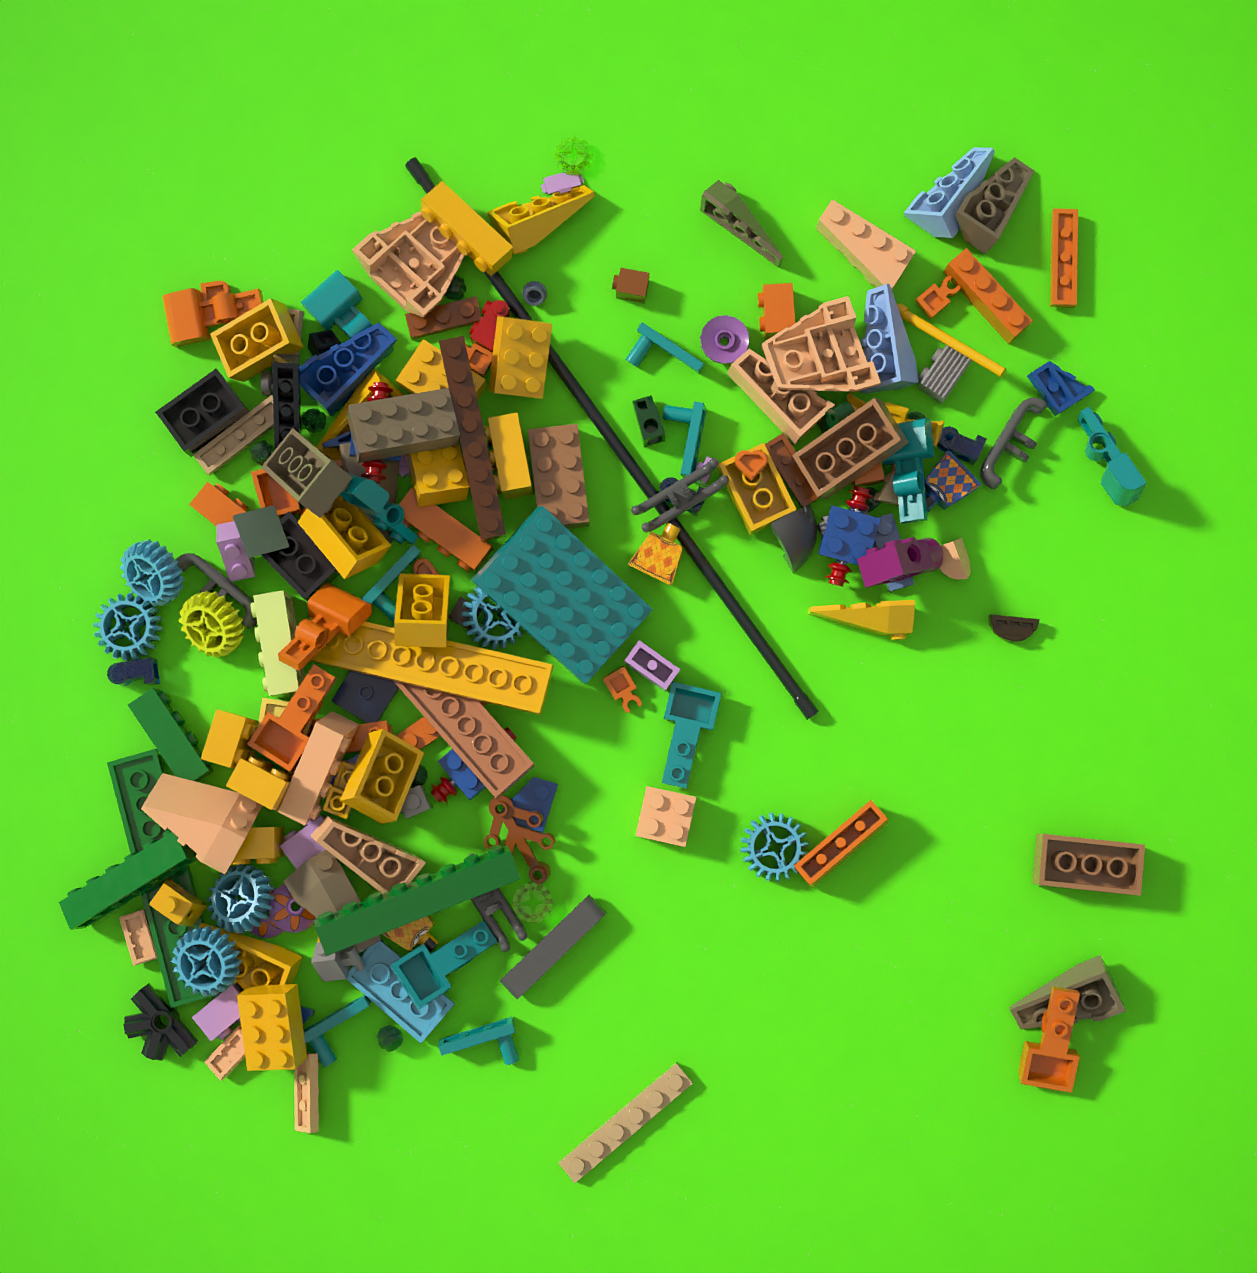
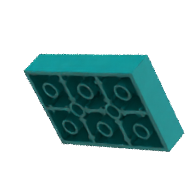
M538 506L471 579L482 592L584 684L594 676L653 610L544 506Z

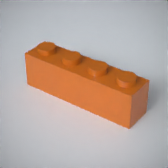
M967 248L948 263L943 273L946 276L952 277L951 282L955 286L959 285L961 287L960 292L1008 344L1033 322Z
M413 488L408 491L399 504L404 510L402 523L408 528L412 526L418 530L417 535L426 543L430 541L438 545L436 550L447 558L452 555L459 561L456 564L467 572L472 569L477 573L494 549L488 542H481L480 536L438 506L417 507Z
M870 800L794 865L795 869L807 884L813 888L887 825L888 818Z

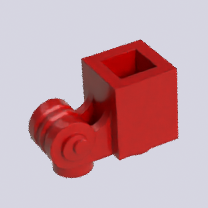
M488 300L482 309L484 316H482L479 322L476 321L469 332L472 344L476 343L492 353L497 316H510L509 307L502 300L494 302Z

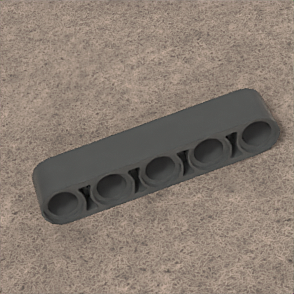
M589 894L521 959L500 982L516 999L520 998L607 912Z

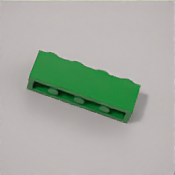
M151 688L129 703L128 707L176 777L199 782L214 772L211 767L213 762L201 759L202 752L197 746L199 744L197 737L192 731L188 732L183 726L185 723L184 718L177 710L173 711L169 705L171 699L164 690L160 691L159 689Z

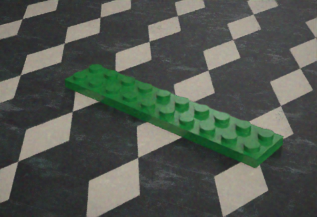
M157 749L107 762L131 854L142 851L145 844L163 838V833L170 830H164L141 810L160 776L164 773ZM189 865L168 877L197 897ZM165 879L142 893L141 896L170 1007L173 1008L208 998L212 995L202 996L201 991L193 994V987L184 989L186 982L184 980L177 981L180 974L179 972H173L177 964L171 962L173 957L176 956L172 951L178 946V940L184 937V934L188 931H193L195 928L200 927V924L204 923L201 915L193 927L180 926L149 905L167 880Z

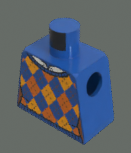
M950 450L944 454L924 480L925 491L927 492L925 494L926 509L929 511L938 504L942 509L946 510L982 485Z

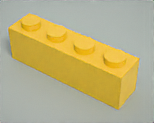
M443 181L421 199L422 216L428 222H433L445 238H450L454 241L458 250L463 255H469L480 271H486L490 276H493L512 258L513 246Z

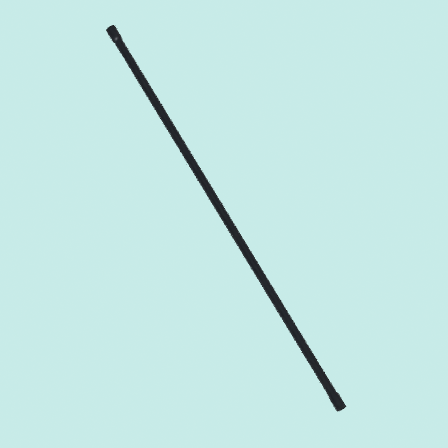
M416 157L410 159L405 164L406 169L426 194L435 187L429 174ZM486 271L483 272L516 318L533 320L498 271L493 276H490ZM550 344L548 362L645 496L649 499L659 493ZM665 501L654 507L659 515L670 509ZM677 517L669 521L668 523L681 529L677 540L781 681L804 717L808 720L818 713L819 710L797 684Z

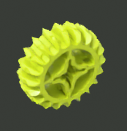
M207 590L193 595L185 602L182 610L179 612L181 615L179 622L183 624L181 631L187 634L185 639H190L192 642L191 647H198V652H205L207 657L211 655L215 658L225 656L238 648L244 637L243 630L245 627L241 625L243 618L237 615L239 610H235L232 607V602L226 601L225 595L219 597L217 592L210 593Z

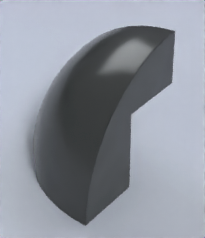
M807 505L798 511L795 510L770 525V529L785 552L783 557L792 573L806 563L816 544L817 522L811 505Z

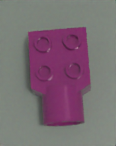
M910 537L901 541L897 539L887 542L883 548L875 547L865 551V556L857 558L865 588L934 572L940 568L943 562V550L940 544L933 538L915 539V537Z

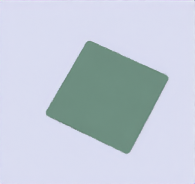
M273 505L233 515L234 522L249 558L289 547Z

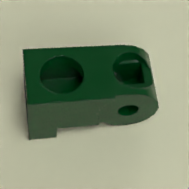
M652 396L633 400V408L644 447L664 442L665 432Z
M846 401L838 407L829 408L825 412V415L818 422L822 434L855 412L849 402Z

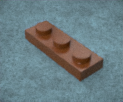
M476 296L435 306L425 317L412 313L405 314L412 340L473 325L482 318Z
M782 433L766 443L765 446L779 475L800 507L803 508L818 500L819 497H817L792 455L796 451L785 434Z

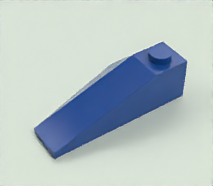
M377 323L353 335L352 339L340 345L336 344L330 347V350L318 356L310 357L300 366V386L314 402L332 417L350 399L359 384L378 365L396 343L397 339L380 323Z

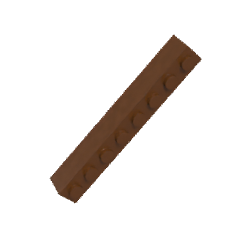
M464 336L440 340L441 355L460 432L459 439L481 542L506 537L465 339Z

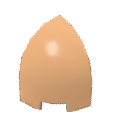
M962 537L941 545L943 550V562L940 566L941 572L949 578L957 580L968 579L971 566Z

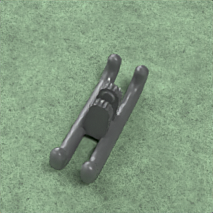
M1039 398L1023 400L1012 413L980 469L981 479L990 489H996L1002 484L1001 477L994 472V466L1003 451L1022 462H1027L1029 456L1009 441L1012 439L1030 449L1036 447L1037 443L1016 429L1026 412L1041 414L1042 410L1046 409L1047 403Z
M710 459L708 463L641 504L633 506L631 512L634 515H640L670 498L674 505L673 508L655 519L643 523L642 530L648 533L661 527L727 486L729 477L723 475L720 479L692 495L688 488L691 484L714 471L719 465L718 459Z
M193 553L182 554L175 559V561H179L177 565L178 568L183 570L182 572L186 571L190 566H196L210 578L199 593L207 590L212 593L220 586L219 597L225 595V598L231 595L244 606L246 612L241 624L247 628H253L256 625L257 617L254 618L251 612V603L254 600L230 582L229 579L205 559Z
M499 888L470 899L498 941L503 952L510 950V943L492 915L498 909L502 910L516 932L518 939L521 941L527 939V932Z

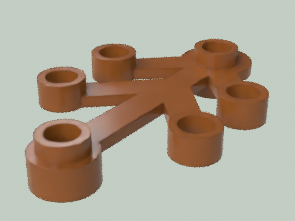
M501 795L498 799L494 797L489 804L490 814L494 818L490 833L484 839L485 847L490 849L500 845L501 839L499 834L504 822L508 829L504 846L507 845L513 856L515 845H517L530 868L529 878L531 881L537 884L544 883L550 876V867L545 862H538L526 839L539 843L542 849L549 850L556 842L555 836L551 833H541L519 826L513 818L526 820L530 827L536 828L543 822V815L539 811L531 812L514 806L513 801L508 796ZM497 805H503L505 812H500ZM532 815L538 817V823H534L531 820ZM489 838H494L496 845H491ZM543 838H549L551 840V844H545ZM534 871H540L542 877H536Z

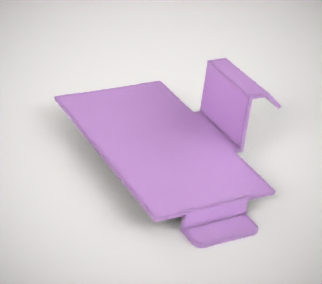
M577 169L543 178L544 184H541L543 193L551 194L559 191L561 194L571 191L572 187L581 185L584 180L582 174H578Z

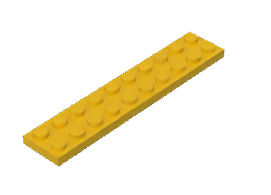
M364 622L350 637L338 632L310 660L319 664L538 715L542 713L554 668L553 664L448 640L446 647L395 646L394 628L370 622Z

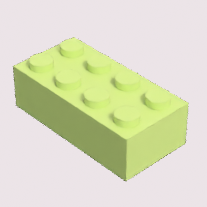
M284 590L253 595L254 602L251 603V612L254 618L257 617L258 627L255 628L256 641L261 643L262 652H259L258 657L260 666L265 669L266 677L262 678L264 691L268 692L269 696L277 699L292 697L305 678L304 667L298 671L279 661L278 653L295 638L297 622L293 596Z

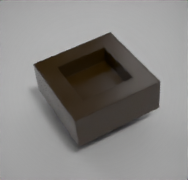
M460 596L448 618L463 626L462 622L469 621L468 616H461V612L469 611V608L463 606V602L469 601ZM479 607L477 608V614H476L477 618L479 617V615H480V613H481V610H479V609H480ZM469 625V626H463L464 628H466V629H468V630L471 628L470 625Z

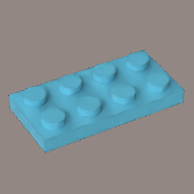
M383 940L369 947L361 956L366 965L364 970L357 971L353 966L347 975V980L420 1043L426 1039L455 1004L447 995L443 994L418 1010L390 967L391 964L402 957Z

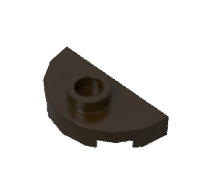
M988 615L989 625L994 634L1008 642H1020L1030 637L1038 628L1040 619Z

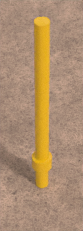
M897 304L902 321L909 322L999 377L1005 374L1006 368L911 313L905 305Z

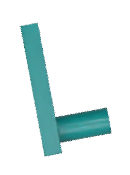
M643 322L637 329L641 336L625 359L635 367H638L654 343L698 374H700L705 366L704 363Z
M694 402L693 409L665 405L663 411V420L690 423L680 473L683 478L696 469L707 411L705 404L701 402Z
M414 545L362 598V600L379 608L393 623L395 621L396 604L384 592L399 577V574H402L421 554Z
M365 995L355 999L304 1030L305 1044L309 1042L314 1052L318 1053V1058L323 1067L337 1060L323 1033L369 1007L371 1000Z
M512 1016L439 1040L438 1047L441 1056L497 1039L505 1065L519 1061L512 1034L515 1033V1023Z

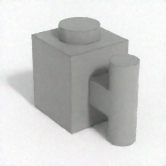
M423 785L409 789L399 813H404L406 819L433 808Z
M317 942L311 961L323 982L347 979L349 967L354 965L357 971L364 970L366 966L354 945L326 956L321 942Z

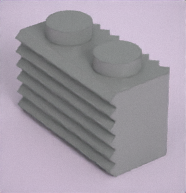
M947 345L944 349L941 347L937 349L931 358L935 361L930 369L925 367L918 377L921 383L917 388L941 404L972 361Z

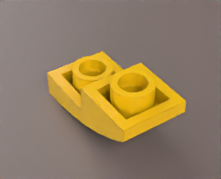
M345 760L342 761L334 785L331 786L324 804V811L344 819L348 818L352 807L341 802L340 799L355 764Z

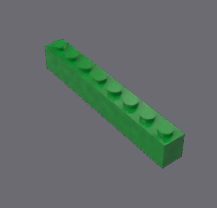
M497 845L488 849V853L478 856V854L466 857L464 862L460 864L445 865L437 873L431 875L430 873L422 874L416 877L414 882L396 884L391 888V891L383 894L376 892L360 903L350 902L344 905L342 910L334 913L328 911L320 914L317 917L318 919L314 920V926L325 955L333 954L520 880L511 851L507 845Z

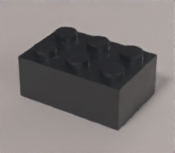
M216 368L155 413L182 450L192 457L197 451L246 415L249 410L225 377Z
M289 511L280 519L289 547L261 555L308 601L324 584L331 583L340 573L298 524L299 520Z

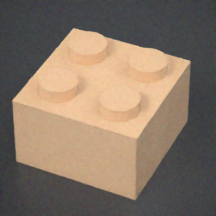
M646 786L635 836L685 847L696 797Z

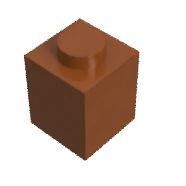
M620 268L619 275H614L612 289L616 290V298L645 303L650 273Z

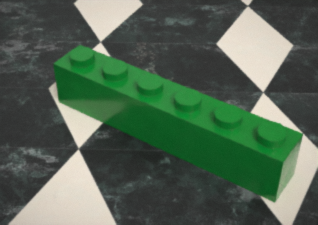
M171 830L164 832L163 838L148 842L143 846L144 849L142 851L127 855L123 863L105 869L106 873L102 876L93 877L86 881V886L76 888L67 893L68 897L60 901L59 904L70 930L87 928L198 860L196 858L197 853L187 844L182 846L177 841L179 837Z

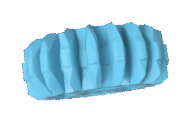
M150 539L138 541L127 548L124 556L121 558L123 564L120 568L124 571L122 577L126 579V585L132 589L131 593L140 596L144 601H150L154 607L168 604L177 598L180 590L183 588L182 582L184 578L180 575L183 570L178 568L177 563L179 561L174 560L172 557L173 553L167 552L166 546H160L158 541L152 542Z
M475 587L477 596L472 593L467 595L472 603L463 602V606L469 608V611L461 612V616H468L469 621L462 622V625L471 626L466 634L472 635L476 633L473 642L477 643L482 639V647H487L490 642L491 648L497 649L499 641L500 646L506 648V639L511 644H514L516 641L513 634L518 637L523 635L518 630L520 626L514 620L511 623L506 613L497 604L492 606L489 603H485L483 599L487 595L478 587ZM478 607L484 614L481 628L476 616ZM497 609H499L497 616L501 621L496 619L493 620V622H491L493 615L490 610L497 611ZM496 624L507 629L505 633L499 636L487 634L488 630L492 629Z
M128 593L126 599L124 595L118 594L117 602L113 598H109V607L104 604L101 605L104 613L95 614L97 618L101 619L100 623L95 622L93 624L94 627L100 628V631L94 633L95 637L102 638L99 640L98 645L101 647L106 646L104 652L106 654L113 652V658L116 659L122 655V659L128 661L131 655L134 660H138L139 652L143 656H147L148 651L146 647L155 649L156 646L152 643V640L160 641L161 637L155 635L156 631L163 630V627L156 625V623L162 621V617L154 616L158 609L156 607L150 608L152 605L150 601L146 600L143 602L140 596L135 598L132 593ZM136 607L142 614L129 617L122 609ZM115 616L116 625L110 630L112 619ZM126 622L131 623L129 626L130 632L125 631L127 628ZM146 624L145 633L141 637L140 628ZM127 636L129 640L133 641L134 645L121 647L114 640Z
M769 813V821L767 822L763 815L759 816L762 824L758 825L754 820L751 821V825L755 828L754 831L748 828L744 830L745 833L750 835V838H741V842L748 843V847L740 848V851L744 853L749 852V856L744 857L743 861L748 862L752 860L753 863L749 865L748 869L752 871L758 867L757 877L766 872L765 880L770 881L771 874H775V880L780 881V873H783L784 877L789 879V869L797 874L798 871L794 865L800 861V855L806 856L808 854L806 851H801V847L809 846V842L800 841V838L806 836V832L797 834L796 831L800 829L801 825L797 823L791 827L792 817H789L786 823L783 822L784 814L782 813L779 814L777 821H775L774 813ZM770 826L783 827L791 836L778 839L775 837ZM763 830L766 843L762 848L754 852L755 839ZM771 839L775 843L786 842L781 845L778 855L774 851L763 853V851L768 849ZM795 843L794 855L786 864L783 855L784 849ZM771 855L778 863L779 868H768L762 865L758 858Z
M238 864L237 867L230 866L226 874L221 873V879H213L216 885L215 887L208 888L213 894L206 898L209 902H212V905L207 909L213 912L211 918L217 921V925L220 928H225L228 932L241 934L244 931H253L254 926H262L261 918L268 919L266 911L273 909L269 905V901L275 899L269 893L275 888L269 885L271 879L265 876L262 870L252 865ZM235 896L242 897V898H245V899H247V900H246V901L239 900V899H236Z
M211 926L204 929L197 927L193 931H188L184 934V937L178 940V946L172 951L176 956L173 957L171 962L177 964L173 972H179L180 974L177 981L184 980L186 982L184 989L193 987V994L201 991L202 996L209 994L213 996L219 992L226 991L235 982L236 976L241 971L237 967L242 961L236 958L240 951L233 949L235 942L229 943L227 940L229 934L221 936L220 928L212 931Z

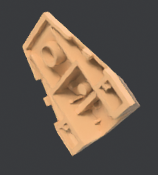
M421 211L413 214L407 220L391 224V227L380 232L374 231L352 249L353 254L370 279L405 311L421 317H425L441 302L465 257L458 250L456 243L450 238H445L433 222H428L422 216Z
M849 296L823 303L808 316L805 315L800 318L796 324L789 328L786 327L762 343L765 357L778 390L857 392L881 385L873 361L867 362L854 328L856 315Z
M162 773L141 810L164 830L170 829L179 837L177 841L182 846L187 844L197 853L196 858L199 861L226 874L263 805L235 791Z

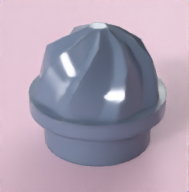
M531 281L523 288V298L532 306L540 305L547 297V289L539 281Z

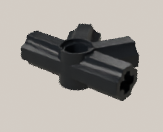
M150 983L133 995L131 1000L142 1013L125 1016L124 1031L128 1039L147 1035L141 1052L146 1058L162 1061L168 1045L181 1057L198 1042L196 1037L180 1020L178 1011L174 1007L168 1006ZM161 1014L168 1018V1026L161 1022Z

